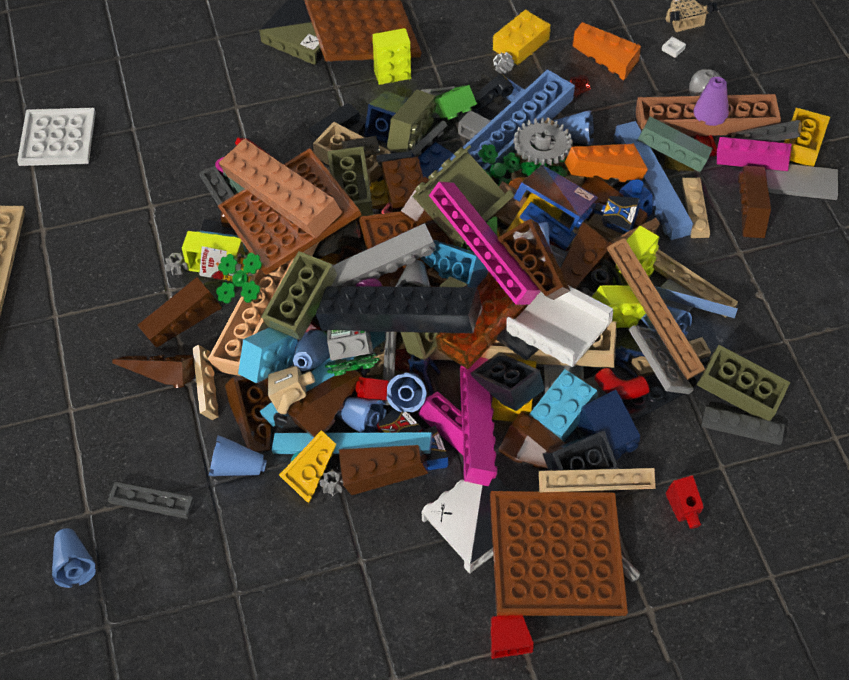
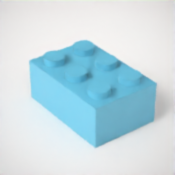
M270 327L243 339L238 374L258 383L268 378V374L292 366L298 340Z
M564 369L530 412L529 416L538 420L565 442L579 424L582 406L598 399L597 390Z

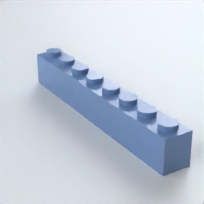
M636 121L616 126V131L613 135L615 143L634 144L648 168L642 179L643 186L652 193V207L655 211L656 219L662 224L664 233L668 235L670 240L691 235L693 222L650 146L638 141L641 130Z

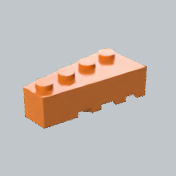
M583 22L574 32L573 47L586 56L596 59L598 64L608 67L610 72L620 75L619 78L622 80L626 79L639 61L641 46Z
M634 144L571 147L565 160L571 175L593 178L595 175L605 180L618 178L620 182L636 179L642 181L648 170Z

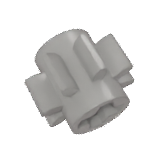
M507 52L505 54H497L493 61V66L496 67L495 70L499 73L510 72L514 66V60L511 59L512 55Z
M171 253L169 258L165 259L167 263L165 265L166 270H171L172 275H182L185 270H188L187 263L184 257L182 258L181 253Z
M331 469L330 472L323 473L324 479L319 480L320 486L323 487V493L328 492L332 496L338 492L342 493V472L337 473Z

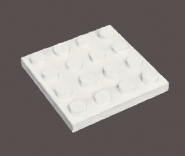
M95 108L26 110L17 160L19 166L89 164L96 115Z

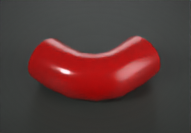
M604 368L594 378L598 386L605 393L608 394L616 390L620 398L624 400L638 398L649 393L648 383L641 375L631 380H622L610 368Z

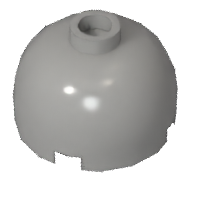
M702 69L696 72L689 84L691 96H701L709 80L713 77H721L720 74L712 69Z

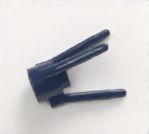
M617 345L615 364L622 367L634 378L638 375L626 366L624 362L628 363L632 356L645 357L641 351Z
M412 355L411 359L408 360L410 373H414V368L422 372L430 395L434 394L426 370L429 364L437 374L441 373L430 356L424 361Z

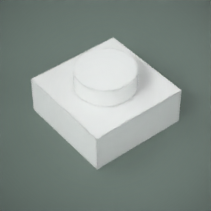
M671 37L663 45L662 51L676 58L685 49L686 44Z

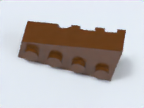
M584 222L560 268L568 286L576 290L580 288L590 274L609 254L607 247L612 244Z

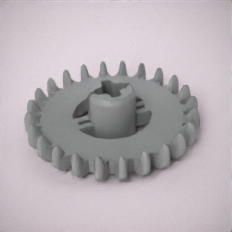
M535 118L534 124H531L530 120H528L527 126L522 123V130L518 127L513 143L515 144L514 148L517 150V154L522 155L523 159H528L529 163L534 161L535 165H538V163H541V165H545V163L552 165V162L557 164L559 160L562 161L568 156L572 147L571 134H568V129L563 131V124L557 128L558 121L551 125V119L545 124L544 118H542L541 123H538Z

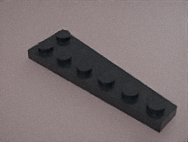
M710 357L700 360L704 368L706 367ZM703 372L688 379L693 390L699 387L697 383ZM655 374L645 378L649 386L648 394L630 400L622 399L632 421H635L685 394L666 391Z

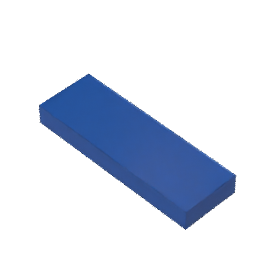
M532 202L529 203L519 217L523 221L532 219L537 223L548 222L549 239L564 250L567 249L577 235L573 231L570 232L569 228Z

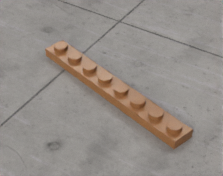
M623 238L608 246V252L686 380L705 370L704 366L626 239Z

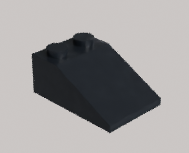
M500 352L471 372V376L502 405L515 411L544 390L540 370Z
M604 430L542 453L549 471L618 469Z

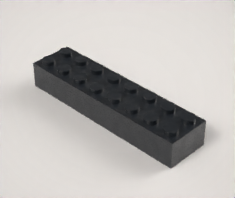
M327 286L316 311V316L322 331L473 333L482 303L477 287Z

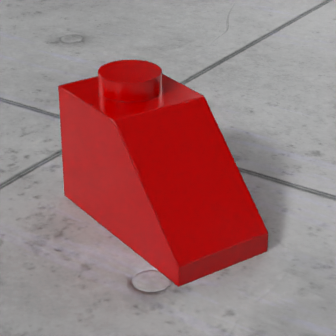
M359 377V381L356 384L357 397L386 400L389 381Z

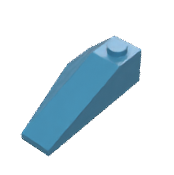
M436 240L433 241L437 250L429 256L421 257L429 267H434L441 278L448 279L453 277L466 283L468 287H477L488 273V269L473 251Z

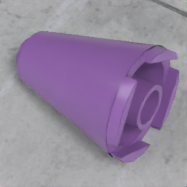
M713 77L709 80L694 106V116L698 121L702 120L706 122V125L716 126L722 124L729 115L727 82L721 77Z

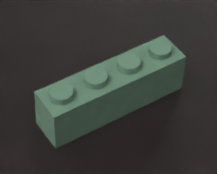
M649 117L638 138V141L698 172H701L712 151L711 147L652 117Z

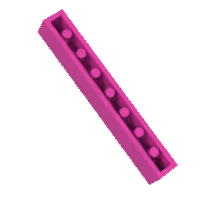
M439 181L429 194V197L516 305L531 304L541 290L531 280L526 271L521 268L516 259L511 256L506 247L497 239V235L458 187L452 182Z
M465 354L460 366L464 481L489 486L492 478L495 479L497 475V466H495L496 451H494L495 436H493L494 422H492L494 410L491 408L493 395L471 376V372L488 361V359Z

